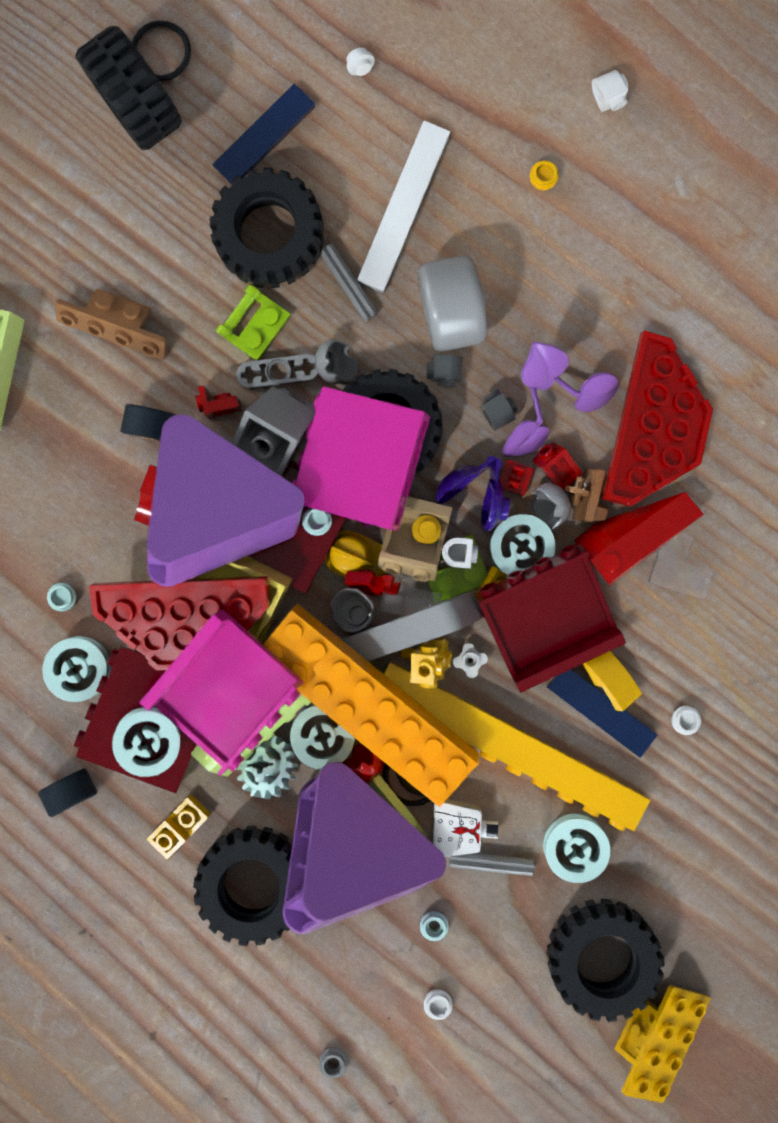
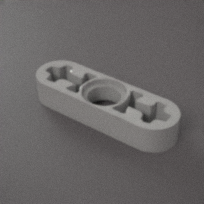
M311 354L249 361L241 364L236 372L240 385L249 390L312 382L319 376L315 364V356ZM304 361H309L312 366L315 365V369L310 371L311 375H305L304 371H295L297 377L291 378L292 369L289 365L290 362H294L295 368L303 367ZM276 364H282L287 369L286 376L281 380L272 378L270 374L271 368ZM261 366H266L265 375L268 379L267 382H263L262 376L254 377L253 383H249L247 379L242 378L243 375L247 374V369L251 368L254 373H262Z

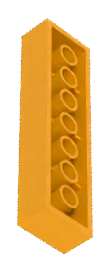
M298 603L263 643L271 653L304 681L298 688V691L438 807L448 799L478 765L479 752Z

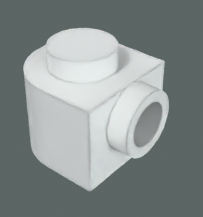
M613 70L592 80V91L601 112L609 109L616 111L628 103L625 97L628 92V82L624 74H619L618 71Z
M452 538L444 544L441 553L442 558L451 567L471 569V563L477 562L478 546L473 545V539Z

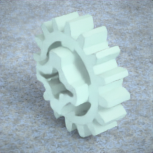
M274 735L267 742L263 741L254 749L255 753L237 768L242 770V774L237 777V780L245 782L242 789L251 792V796L258 798L261 796L264 799H270L271 795L280 797L281 788L289 790L290 786L287 781L289 779H296V776L291 772L292 769L298 768V764L292 763V759L296 757L295 753L288 751L291 744L284 742L283 738Z

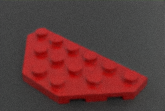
M645 330L640 333L602 497L603 500L628 507L633 506L702 463L713 407L708 399H704L697 387V380L688 365L683 364L676 352V345L669 337Z
M268 576L189 579L168 587L158 585L154 581L105 582L89 585L92 615L101 623L104 621L117 632L115 635L133 651L136 649L139 653L145 655L146 659L149 660L147 663L156 671L167 670L216 612L224 609L248 631L270 607Z

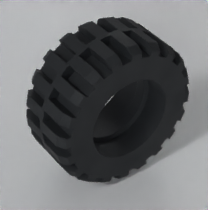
M118 26L107 27L77 49L75 58L112 113L141 150H149L180 127L182 118L171 98L140 52Z
M264 167L263 173L257 174L255 169L247 170V177L241 179L237 175L232 178L233 185L230 188L224 185L220 190V201L214 200L212 206L214 216L210 217L209 224L212 230V234H210L212 242L227 269L232 274L235 273L241 281L245 283L253 282L255 287L263 288L264 284H270L271 288H279L280 283L285 281L290 285L296 282V276L301 274L304 277L310 271L309 265L316 263L319 258L318 251L323 247L324 225L319 204H317L311 189H306L304 182L298 177L292 179L287 171L280 170L279 174H275L273 168ZM267 205L286 209L290 212L295 222L294 235L286 246L275 252L259 253L250 250L244 244L241 237V227L245 218L253 210Z
M377 369L372 370V373L365 376L363 373L356 377V381L351 385L348 383L343 392L379 401L393 400L407 408L423 411L430 416L414 475L419 474L434 458L442 437L443 418L435 395L429 392L428 386L423 381H417L414 379L415 376L406 373V375L398 373L396 369H389V371L385 372Z
M256 825L247 826L244 830L240 828L233 829L226 836L223 834L209 848L197 868L198 872L193 884L196 893L193 897L195 905H200L201 907L198 914L202 921L209 920L210 925L208 929L214 934L218 930L224 933L222 939L229 943L232 938L239 939L238 945L248 946L249 941H255L256 946L264 945L268 938L274 941L281 937L284 930H290L283 918V907L292 845L287 842L288 837L283 833H280L279 836L272 833V828L264 827L263 830L257 829ZM242 860H256L271 868L279 881V892L274 902L261 909H249L237 904L229 896L225 887V877L229 868Z
M593 899L585 901L586 906L580 909L576 904L569 909L571 915L567 918L562 915L558 919L559 927L558 929H552L549 936L551 944L547 945V956L549 959L547 963L557 991L560 992L562 999L567 1005L573 1006L575 1012L581 1016L588 1013L591 1020L600 1021L601 1016H605L608 1022H617V1016L624 1015L625 1019L633 1017L631 1011L639 1008L640 1011L644 1010L648 1006L646 999L648 997L654 999L658 993L655 984H660L663 981L664 974L660 967L665 966L664 956L660 951L662 947L658 938L643 917L636 910H630L627 904L619 901L613 904L610 899H601V903L598 904ZM602 936H616L624 939L631 949V958L627 968L620 976L607 982H594L582 976L578 968V959L581 951L589 942Z

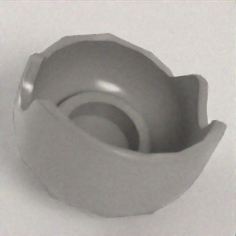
M338 339L327 340L321 344L315 355V364L320 376L326 382L346 384L352 382L356 377L358 360L349 355L348 349H350V346L340 342Z
M546 483L537 487L532 492L533 495L537 494V498L531 504L537 518L544 521L551 530L561 526L570 517L571 502L567 493L561 487L552 483Z
M346 587L338 591L330 602L334 623L347 633H360L368 629L376 616L373 599L358 588Z

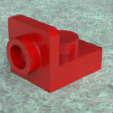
M204 385L198 387L200 395L195 396L199 412H204V415L209 419L242 411L240 399L236 395L232 396L231 393H222L214 396V400L211 401L208 389Z
M555 442L542 447L538 451L537 456L532 460L536 466L543 470L552 484L561 487L563 490L583 474L567 450Z

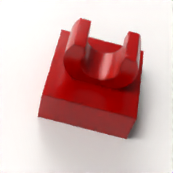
M506 459L499 478L502 489L524 497L534 469Z

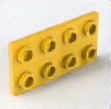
M669 985L659 1008L646 999L648 1006L644 1010L640 1011L639 1008L631 1011L633 1017L628 1018L614 1048L633 1065L621 1090L624 1095L659 1103L665 1101L670 1093L678 1070L682 1066L688 1048L694 1040L698 1026L707 1011L711 1000L709 996Z

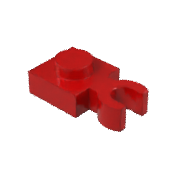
M361 569L359 572L347 571L344 581L350 588H358L368 595L382 596L383 593L398 595L401 585L399 582H394V576L382 575L379 577L374 572L366 569Z

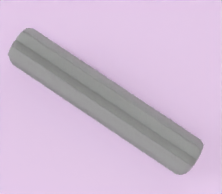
M331 243L325 245L320 249V255L362 319L364 321L371 320L377 315L373 304L334 245Z
M482 853L449 856V866L451 868L532 876L535 870L534 860L528 858Z

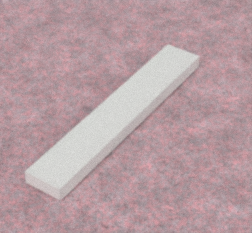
M423 121L358 276V283L381 293L385 292L448 141L450 131Z

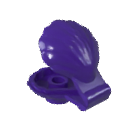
M489 456L480 466L465 465L451 471L443 478L437 488V504H444L456 496L471 481L490 468V479L481 511V526L484 532H488L493 529L498 520L506 521L509 514L510 499L504 497L499 481V469L502 466L501 460L495 456Z

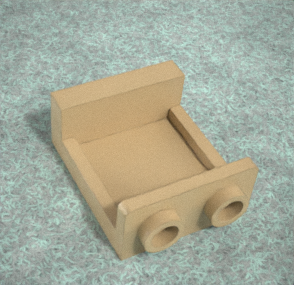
M408 496L399 531L395 532L388 529L386 531L377 567L393 575L400 573L411 575L413 579L421 582L434 581L453 507ZM431 515L441 525L440 537L432 544H421L412 535L413 522L420 516Z

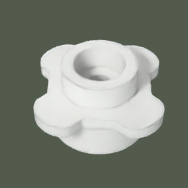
M466 643L463 645V651L460 655L453 659V665L456 668L463 669L468 677L474 678L478 675V669L481 665L487 663L488 658L485 653H479L475 650L473 644ZM468 658H472L473 662L468 663Z

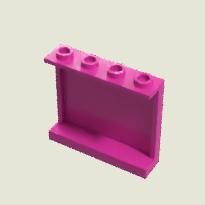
M323 386L321 394L318 393L314 401V410L316 412L313 422H310L307 427V444L305 451H302L299 455L298 468L300 469L297 479H294L292 484L302 491L304 506L398 532L430 416L423 411Z
M222 609L211 616L139 703L148 711L156 707L167 716L179 729L222 766L217 773L221 776L227 769L233 772L245 758L241 754L247 747L252 751L263 739L260 732L265 726L271 729L282 717V714L278 711L284 704L290 707L302 694L298 691V688L304 681Z

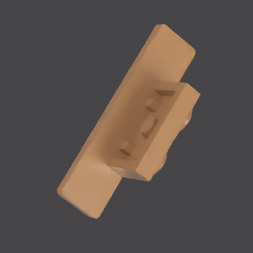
M98 288L85 308L58 299L55 303L56 320L63 325L82 330L94 337H101L115 342L119 346L134 349L149 357L164 360L167 339L143 330L151 316L150 307Z

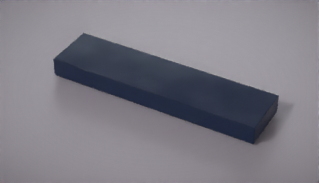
M294 83L212 164L213 167L232 186L231 179L237 175L243 179L247 175V170L253 169L315 108V103Z
M568 670L554 677L547 685L548 689L639 758L642 757L658 736L626 710L616 711L606 695L573 670Z

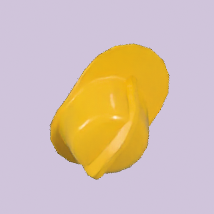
M339 531L324 559V562L331 571L344 578L347 571L359 572L361 569L370 570L379 577L387 575L382 568L377 567L383 545L353 531Z

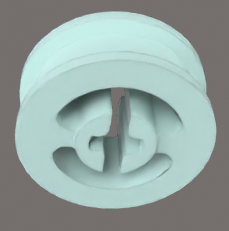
M527 514L514 515L501 522L494 530L490 540V555L493 563L500 571L508 575L516 570L528 569L516 566L517 560H526L531 556L526 552L518 554L516 552L518 546L511 541L508 545L510 556L508 558L503 556L501 550L503 536L513 527L524 526L528 528V534L520 533L513 538L520 543L526 540L528 542L526 548L532 553L536 551L535 537H540L543 545L540 559L554 556L555 539L553 533L541 519Z
M75 636L62 640L55 644L44 658L42 666L44 682L52 694L59 699L68 702L88 700L98 694L96 689L102 675L109 676L112 666L107 664L110 655L100 642L90 637ZM78 648L88 653V656L77 655L65 661L60 672V659L67 650ZM81 664L83 669L75 674L73 669L76 665ZM94 665L96 666L95 680L88 688L76 689L68 685V682L79 683L85 680V678L90 677L93 673Z
M313 704L302 710L293 722L290 732L293 752L302 763L315 769H322L332 762L342 763L351 753L355 738L340 725L332 726L328 722H321L323 731L330 732L331 734L327 737L329 748L334 744L336 736L341 735L344 738L341 747L335 753L328 756H318L307 749L309 745H312L318 750H324L322 740L315 739V736L318 735L316 724L311 728L309 736L302 734L303 726L310 718L317 715H326Z
M144 707L134 709L127 713L117 725L112 741L114 756L119 765L133 775L141 777L158 775L167 770L177 758L180 748L179 728L155 707L149 711ZM150 721L160 726L158 728L144 726L142 729V733L147 739L153 738L152 748L155 753L160 748L162 738L169 740V746L161 757L152 761H142L135 758V755L144 758L151 757L152 752L147 744L141 745L142 735L138 730L134 735L132 745L125 743V734L133 725L139 722Z
M579 813L563 815L553 821L545 833L543 849L547 862L552 871L561 879L572 883H585L595 879L605 870L610 859L609 840L601 826L591 817ZM583 829L595 836L597 848L593 856H591V847L583 834L571 832L572 830ZM560 839H563L562 848L570 862L581 864L580 866H569L558 859L556 856V846ZM576 843L582 850L577 853L576 850L572 849V844Z

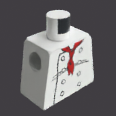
M447 799L440 807L434 803L432 843L445 857L480 852L481 838H498V821L482 820L480 806Z

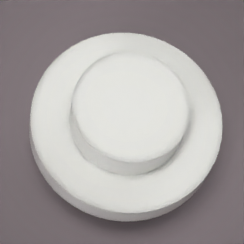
M366 48L354 49L346 58L347 70L354 76L366 75L374 65L375 58L373 54L367 51Z
M681 706L673 712L671 723L678 733L691 735L699 729L701 716L695 708Z
M435 989L426 995L424 1010L432 1019H444L452 1011V998L446 991Z

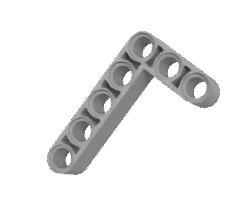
M478 589L469 590L434 606L341 639L363 658L370 661L447 635L484 617L474 593L478 592Z

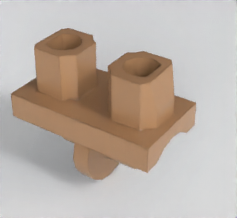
M585 469L583 478L577 477L574 487H565V492L572 494L571 506H575L572 519L585 522L606 520L608 508L605 505L598 504L600 493H604L607 480L606 471L601 469Z

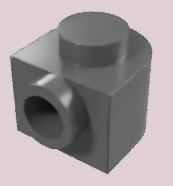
M435 354L432 362H427L426 379L438 381V386L455 387V383L462 380L463 357Z
M499 389L483 397L486 403L482 404L479 408L494 431L515 420L514 413L518 412L511 397L506 398L504 393H500Z

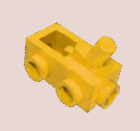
M441 636L423 642L416 649L409 647L402 649V658L411 660L410 683H419L420 687L436 688L438 680L444 679L445 671L452 664V651L448 650L449 641H446L445 637Z

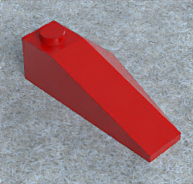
M683 492L608 518L605 521L597 522L574 541L577 545L581 544L589 551V561L607 584L611 586L704 514L689 495Z

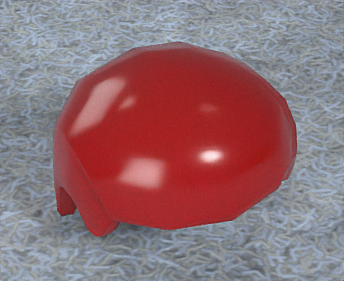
M362 743L353 747L352 759H345L342 762L365 783L376 778L384 766V761Z

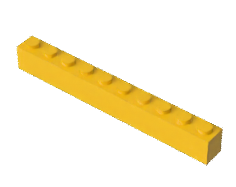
M390 660L383 674L466 743L481 750L480 756L495 763L496 759L506 763L505 769L521 777L522 773L532 777L531 783L541 789L547 790L549 786L557 790L556 796L570 804L574 800L583 804L582 809L594 817L598 818L600 814L610 819L608 823L621 831H624L625 828L635 831L651 801L644 794L438 685L436 688L420 687L419 683H410L411 671Z

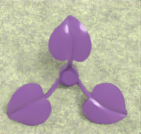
M533 341L528 359L523 365L521 379L531 390L537 419L536 421L526 420L513 430L503 448V455L506 457H516L530 454L538 450L547 440L549 429L547 426L541 425L543 417L537 389L546 390L553 385L555 380L573 396L578 397L574 404L577 410L591 412L603 407L613 398L619 388V380L608 372L597 373L589 377L582 384L581 391H577L558 377L568 366L569 358L567 354L554 345Z

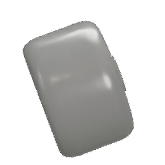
M460 255L421 265L418 269L419 287L433 348L437 351H448L477 345L485 341L487 338L486 304L473 259L466 255Z

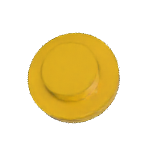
M546 160L535 163L529 174L531 184L536 189L542 191L553 188L559 177L557 167L552 162Z
M423 515L413 522L412 535L417 542L432 544L440 537L441 525L435 517Z

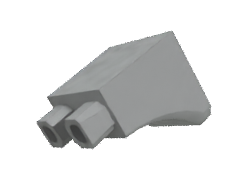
M272 386L245 410L232 444L282 477L306 437L309 423L313 422L316 412L314 405L309 402L301 403L293 398L292 393L284 387L277 389Z

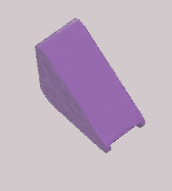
M175 415L170 417L162 427L147 539V571L150 578L158 585L174 586L294 537L298 530L304 506L302 491L191 416Z
M340 762L329 763L321 769L317 779L309 780L300 790L283 907L284 921L292 931L299 934H307L413 893L444 874L446 869L445 856L348 766Z

